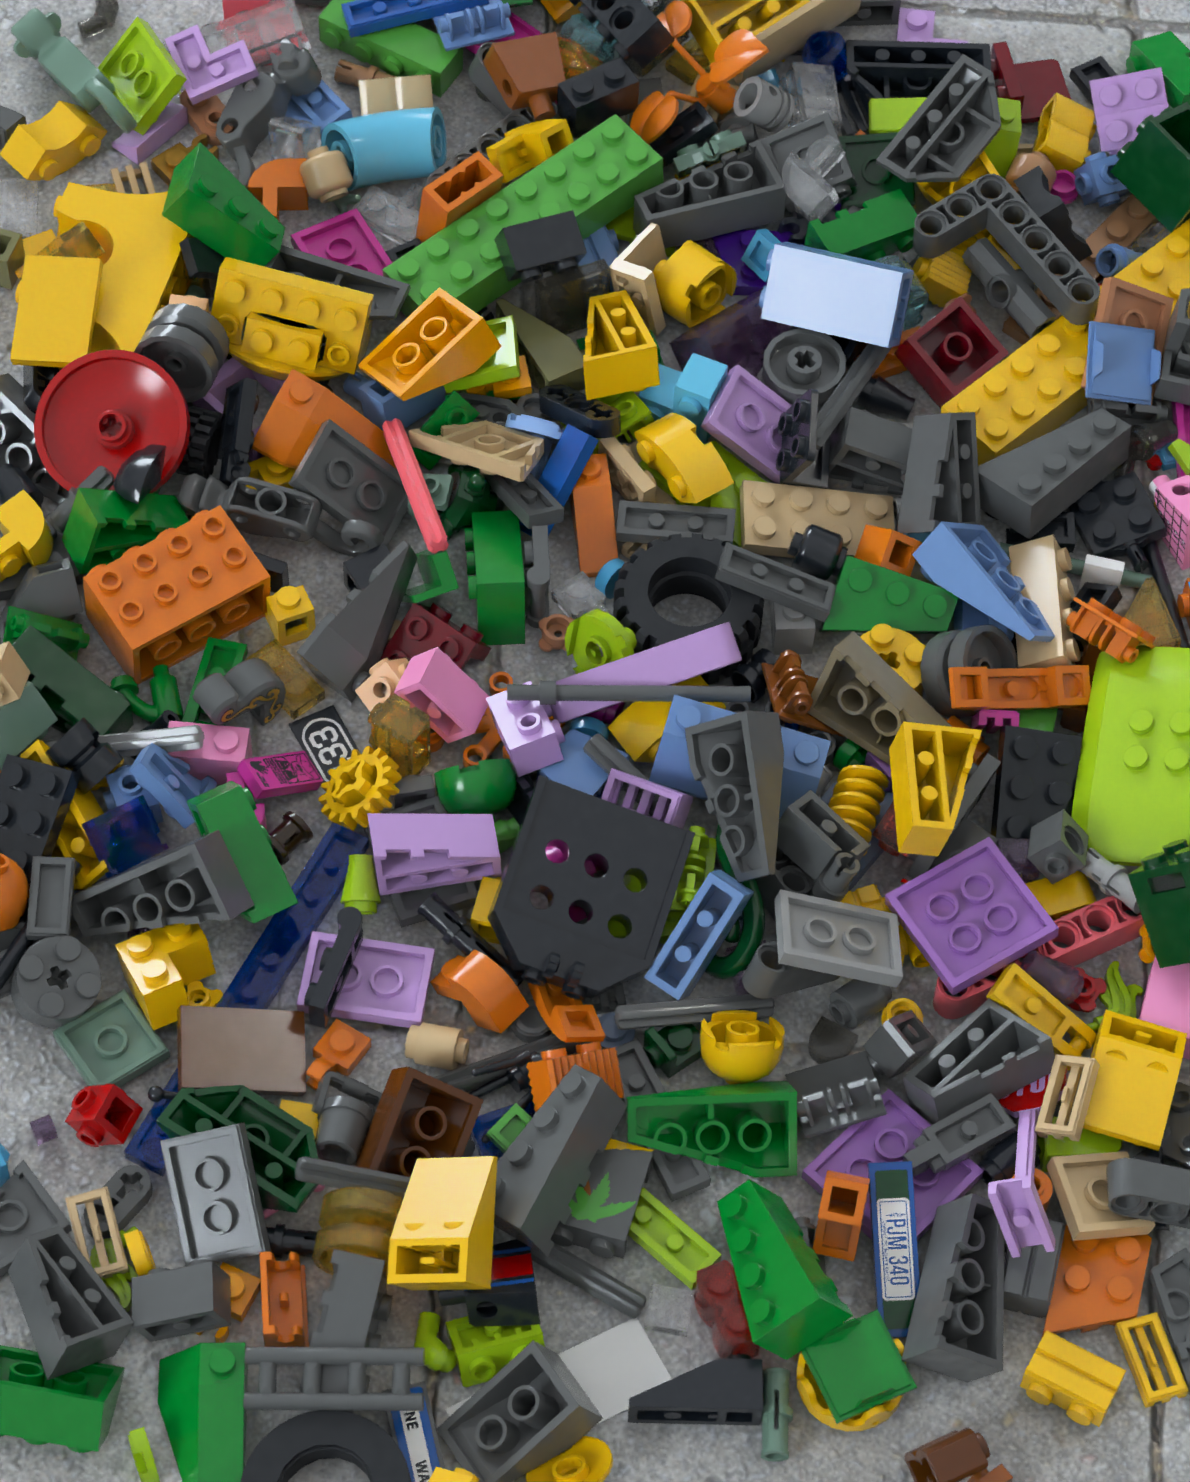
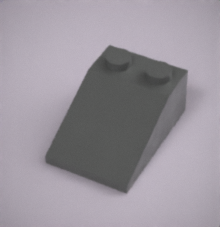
M532 1341L436 1430L461 1467L477 1476L479 1482H512L571 1448L603 1417L559 1355L545 1346Z

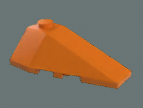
M294 369L291 370L254 437L252 449L280 465L297 469L322 423L330 419L397 469L382 429L328 388Z

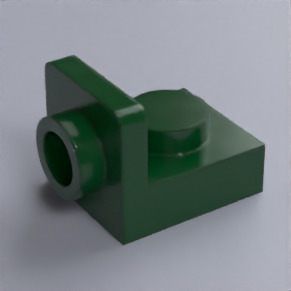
M692 1024L666 1026L658 1032L653 1026L645 1030L643 1049L653 1068H660L668 1079L702 1057L700 1033Z

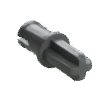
M98 466L77 488L71 487L69 489L70 495L52 513L47 515L46 518L58 532L64 533L78 488L109 490L114 484V475L106 467Z

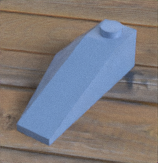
M941 521L912 554L921 565L920 571L926 579L941 586L1029 641L1051 642L1055 637L1038 606L1030 599L1023 597L1021 591L1024 589L1025 584L1020 577H1013L1006 568L1011 562L1009 557L983 525Z

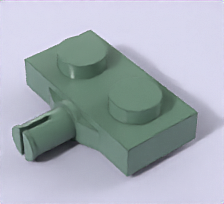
M730 129L712 136L709 143L705 142L704 146L698 148L697 144H692L680 149L677 152L678 157L673 159V168L678 179L691 174L692 169L701 165L708 167L720 162L721 156L734 151L736 154L745 151L746 141L741 130L733 134Z

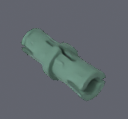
M779 1367L763 1370L761 1458L772 1462L785 1461L789 1458V1423L793 1420V1408L789 1406L790 1371ZM774 1399L777 1400V1430L774 1429Z

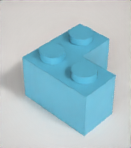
M692 353L682 372L658 363L660 385L648 387L640 391L638 397L651 410V415L655 421L669 413L680 414L697 426V437L702 443H707L711 435L700 426L727 377L728 365Z

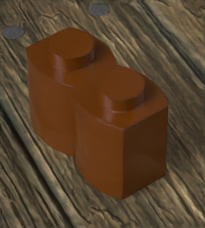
M964 1428L960 1431L954 1430L907 1452L905 1454V1461L915 1482H959L985 1470L988 1467L987 1458L990 1457V1451L985 1439L979 1432L975 1433L970 1428Z

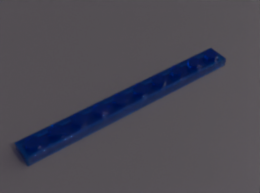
M333 822L291 887L298 903L274 914L216 1007L268 1009L310 942L312 931H317L342 891L349 865V855L365 854L369 847V838ZM178 1067L163 1089L164 1091L179 1092ZM166 1099L154 1103L124 1151L125 1159L162 1177L166 1172L160 1141L170 1138L157 1125L156 1120L172 1101Z

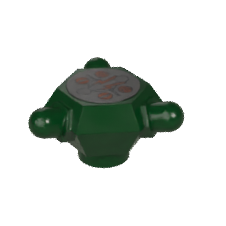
M452 463L448 468V474L452 475L454 480L448 507L445 510H437L448 537L447 541L451 539L456 531L459 532L463 526L472 525V512L495 511L498 497L496 493L490 491L491 486L486 481L485 476L479 470L469 465L463 466Z

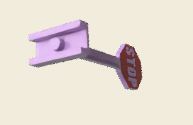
M1067 1068L1060 1090V1094L1058 1097V1101L1061 1100L1064 1086H1066L1068 1081L1069 1073L1067 1071ZM1050 1074L998 1100L1007 1114L1014 1118H1019L1015 1178L988 1183V1197L1012 1258L1021 1257V1248L1041 1244L1044 1245L1046 1253L1055 1251V1237L1034 1184L1037 1139L1035 1127Z

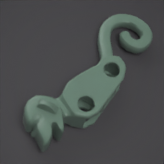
M33 8L12 26L11 33L17 39L13 46L14 52L23 58L32 57L34 60L38 59L40 65L53 81L84 110L91 113L102 104L105 112L125 133H130L137 127L136 120L113 94L115 91L113 84L65 36L61 37V19L55 12H49L44 15L38 8Z

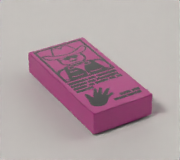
M305 751L243 759L237 767V770L256 799L315 791L323 783V779Z

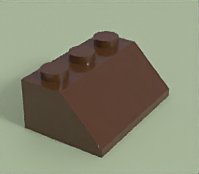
M409 1066L392 1069L355 1166L411 1177L417 1159L462 1157L484 1100ZM355 1192L400 1210L402 1204L401 1200Z

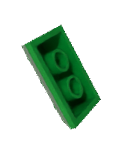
M0 1345V1437L8 1435L24 1438L26 1442L34 1445L48 1443L67 1446L71 1451L78 1453L98 1452L109 1434L125 1367L97 1362L47 1380L37 1351Z

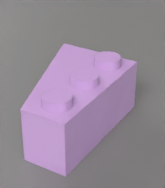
M367 813L380 896L482 880L483 876L489 878L502 876L493 814Z

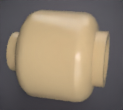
M327 145L307 152L309 159L301 164L300 174L308 195L313 199H320L323 204L348 195V188L352 185L353 177L343 152L337 150L329 151Z

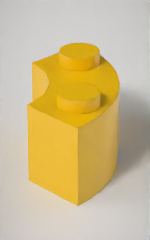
M59 100L53 109L40 120L30 124H18L0 152V156L26 180L50 181L77 165L86 156L94 155L99 150L101 140L108 131L81 106Z
M669 413L635 431L634 434L638 442L636 449L640 458L649 468L655 469L666 479L673 496L680 503L697 504L734 484L727 466L713 444L709 442L704 445L697 437V426L680 414Z
M701 676L674 684V686H709ZM635 701L607 727L634 762L654 763L672 702ZM702 702L726 710L723 702Z

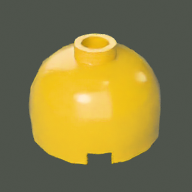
M749 1010L717 1011L711 1014L710 1022L707 1023L705 1018L701 1022V1056L705 1065L728 1084L756 1082L770 1075L779 1063L784 1047V1026L770 1016L769 1024L757 1020V1012Z

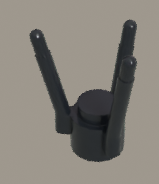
M526 1050L515 1057L474 1068L471 1071L474 1077L504 1069L508 1070L505 1076L479 1087L469 1094L480 1098L510 1084L517 1093L521 1091L527 1092L517 1102L522 1109H525L534 1097L531 1094L532 1087L529 1085L531 1079L528 1077L529 1070L526 1066L529 1062L542 1060L541 1055L536 1051L529 1053ZM485 1134L481 1138L482 1143L487 1144L490 1141V1138Z

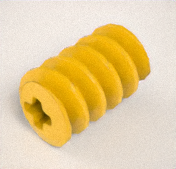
M849 765L842 768L838 773L837 783L833 788V796L830 798L828 806L868 843L872 839V832L870 830L876 826L877 820L875 817L880 814V803L885 799L884 790L888 788L889 780L880 770L865 765Z

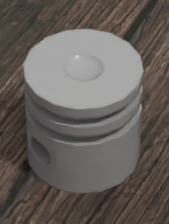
M751 76L737 90L733 109L736 115L770 133H777L791 119L795 101L793 96L783 89L758 76Z

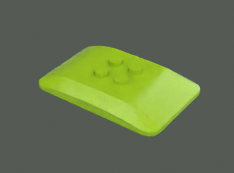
M1137 646L1136 649L1139 650V654L1131 664L1127 661L1121 663L1105 651L1099 654L1096 661L1081 745L1071 817L1089 836L1087 851L1089 848L1095 849L1114 865L1141 867V859L1155 853L1164 852L1162 847L1168 843L1186 839L1188 845L1190 844V648L1155 646L1151 649L1148 646Z

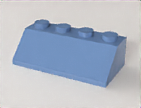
M674 694L649 781L693 797L708 800L701 781H695L690 769L685 728L736 713ZM780 726L784 748L779 819L788 806L808 791L812 790L816 794L831 741Z

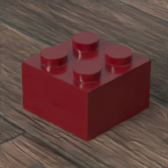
M960 296L909 336L894 354L941 409L949 400L1004 360L1009 352Z

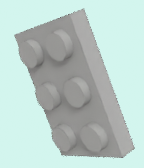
M779 890L774 900L779 964L895 988L898 987L903 979L897 914Z

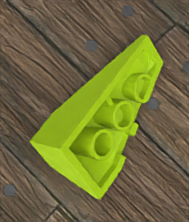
M927 97L870 99L869 134L899 132ZM997 97L1001 130L984 151L999 175L1005 178L1017 154L1022 133L1021 101Z

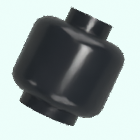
M811 524L806 527L803 534L795 532L787 554L794 556L792 561L794 569L827 581L831 575L838 576L848 548L843 546V538L840 534Z

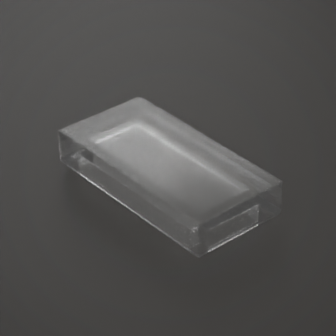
M25 178L1 179L0 228L22 234V239L37 234L38 181L26 180Z

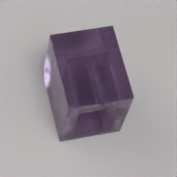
M49 1114L29 1122L37 1145L58 1137Z

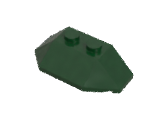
M244 1085L213 1086L201 1089H194V1087L181 1088L156 1120L157 1125L171 1139L245 1122L262 1208L297 1213L319 1185L298 1181L295 1178L296 1163L299 1158L310 1157L318 1159L313 1129Z

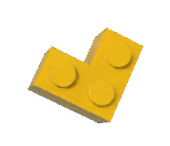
M185 923L166 925L163 928H155L115 944L125 981L153 1031L176 1022L177 1009L180 1005L190 1006L184 986L216 974L207 937L199 924L185 925Z

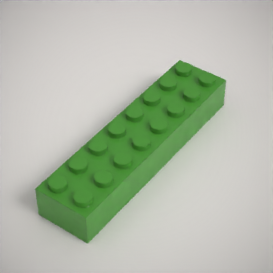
M614 114L382 269L384 277L410 284L411 289L400 311L408 317L440 287L477 313L521 283V279L508 282L495 242V238L502 228L573 210L582 239H585L632 208L635 195L663 183V158L619 116Z

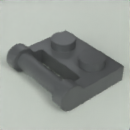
M548 525L532 526V541L524 542L525 587L530 588V605L526 610V621L533 628H539V622L549 617L550 558Z

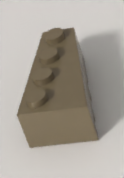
M854 631L833 648L811 693L813 704L807 712L889 765V748L903 721L952 727Z

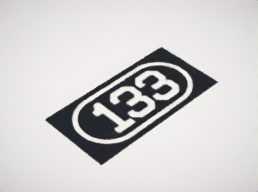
M334 705L288 724L302 750L305 751L323 779V783L330 781L331 776L328 771L340 766L339 759L341 757L349 760L352 750L357 749L359 751Z

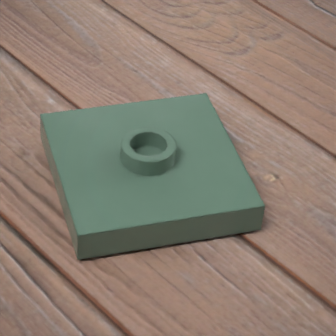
M125 989L89 1009L76 1020L52 1031L54 1039L88 1086L110 1083L120 1088L170 1057L169 1049L156 1031H153L148 1020Z

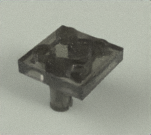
M605 259L559 274L556 273V270H551V276L534 281L536 318L565 335L587 328L589 298L610 293V268Z

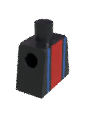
M517 1239L493 1245L491 1289L438 1290L441 1307L466 1303L469 1324L474 1327L540 1324L531 1248Z

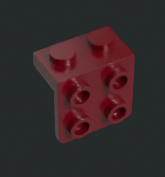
M1007 41L992 44L990 56L991 71L994 75L996 95L998 98L1021 101V124L1039 122L1044 106L1056 92L1071 99L1057 60L1047 59L1014 64Z
M433 602L428 607L419 603H413L384 649L380 660L384 658L389 660L407 658L410 661L412 657L438 647L463 670L470 658L484 662L492 648L481 642L484 635L466 623H463L460 628L451 622L450 619L453 614Z

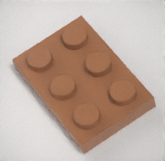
M1112 276L1103 278L1095 322L1155 330L1154 349L1161 352L1162 358L1174 299ZM1087 359L1081 383V388L1084 389L1086 387ZM1156 382L1152 385V401L1154 397Z

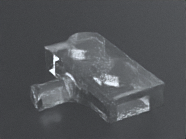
M413 183L402 197H398L373 184L351 210L357 208L371 229L402 245L416 239L419 210L415 209L414 205L417 202V197L422 187L420 185L417 187V184Z

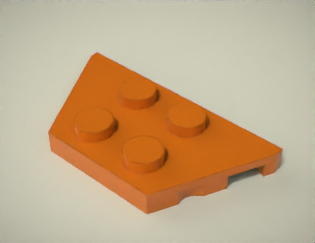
M1065 1223L1066 1227L1051 1302L1045 1318L1042 1337L1046 1330L1056 1335L1057 1333L1078 1329L1082 1333L1098 1330L1103 1325L1115 1326L1116 1323L1136 1318L1152 1237L1146 1234L1073 1241L1068 1225Z

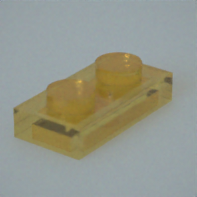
M274 639L244 659V661L252 658L262 659L275 671L283 681L286 690L282 708L293 720L325 699V690L277 639Z

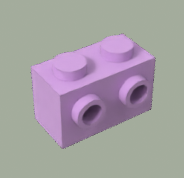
M531 681L523 683L533 685ZM507 690L486 698L495 727L518 777L564 760L559 744L565 742V737L558 720L550 721L548 718L553 716L550 705H539V701H507Z

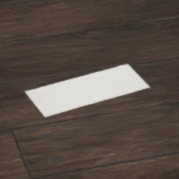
M632 1318L558 1354L602 1415L603 1419L597 1424L627 1410L629 1398L672 1379L637 1318ZM471 1397L447 1408L446 1411L449 1417Z

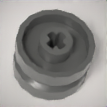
M184 303L168 304L156 311L134 352L160 365L178 384L186 403L205 397L212 387L220 368L229 354V338L219 321L203 309Z
M801 328L786 331L771 340L764 351L761 382L791 405L808 389L818 390L819 412L845 376L846 357L841 346L827 334Z
M979 625L964 630L939 633L929 640L923 650L920 665L922 685L928 701L943 716L947 718L953 715L957 718L974 716L980 710L951 708L948 668H1018L1016 651L1006 634L993 625Z

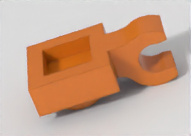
M336 1018L313 1048V1057L316 1060L313 1061L306 1071V1075L310 1076L306 1085L317 1091L319 1081L328 1071L339 1072L344 1076H349L371 1048V1038Z

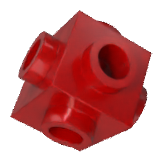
M106 1083L104 1085L85 1086L74 1097L71 1104L72 1110L65 1122L77 1131L76 1136L80 1141L91 1147L124 1144L143 1108L115 1084Z

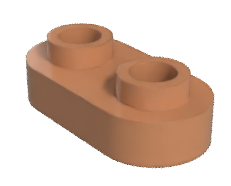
M185 89L180 95V104L187 108L189 124L198 135L205 134L207 136L209 145H221L216 137L217 123L214 122L219 120L225 105L217 95L193 105ZM226 124L223 131L224 133H231L234 127Z

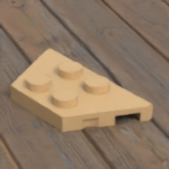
M489 421L470 422L462 425L441 426V435L436 436L422 432L420 429L408 431V438L412 447L448 458L451 463L456 465H470L479 468V471L483 474L500 475L518 482H522L527 478L544 454V439Z

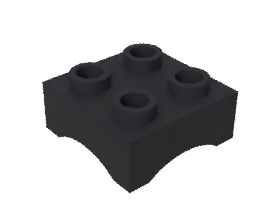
M1039 165L1014 180L1021 193L1020 197L1078 262L1093 254L1084 238L1071 229L1073 222L1068 216L1069 211L1060 196L1050 193L1048 179Z

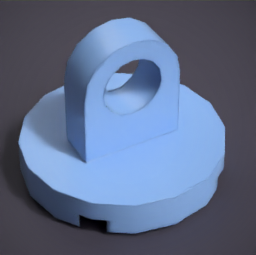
M510 413L508 414L505 427L544 439V454L531 471V474L538 480L547 464L552 443H558L564 430L559 429L560 426L552 421L524 414L520 416Z

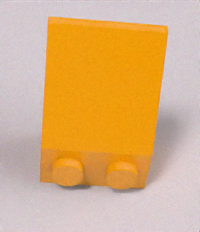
M439 287L358 364V367L399 399L406 401L475 373L502 346L483 317Z

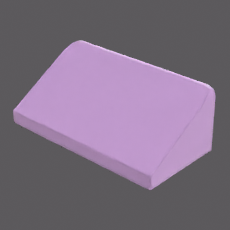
M168 103L158 120L150 126L144 135L134 130L130 133L124 132L112 142V147L139 165V163L143 162L188 124L187 108L181 104Z

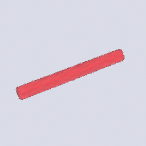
M394 418L392 421L386 420L382 425L383 435L428 551L434 554L438 551H445L449 546L447 542L448 537L403 423L397 418Z

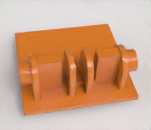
M1077 597L1073 598L1081 607L1078 612H1071L1066 619V625L1070 626V632L1087 640L1093 646L1098 644L1099 650L1105 651L1119 662L1124 663L1127 661L1130 664L1133 663L1139 654V650L1136 649L1139 643L1151 649L1155 647L1152 644L1156 637L1125 617H1121L1092 597L1088 603L1083 602Z

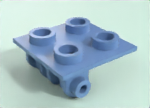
M489 0L487 5L475 6L474 8H466L462 11L433 17L445 51L515 35L509 17H511L509 4H503L502 0Z

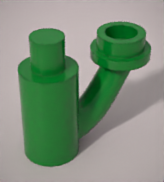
M160 664L153 668L154 678L149 682L153 705L147 704L136 696L139 693V687L132 676L120 675L111 680L110 688L122 693L131 703L132 712L141 719L153 723L164 711L170 710L176 713L180 722H182L184 714L177 679L169 674L167 665Z

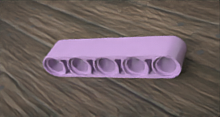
M730 622L558 680L556 685H674L742 661V657ZM556 701V705H550L554 719H557L560 724L625 701Z

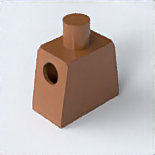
M556 32L492 43L483 63L508 108L516 110L530 107L535 121L553 118L556 112L552 102L557 100L558 83L565 81Z

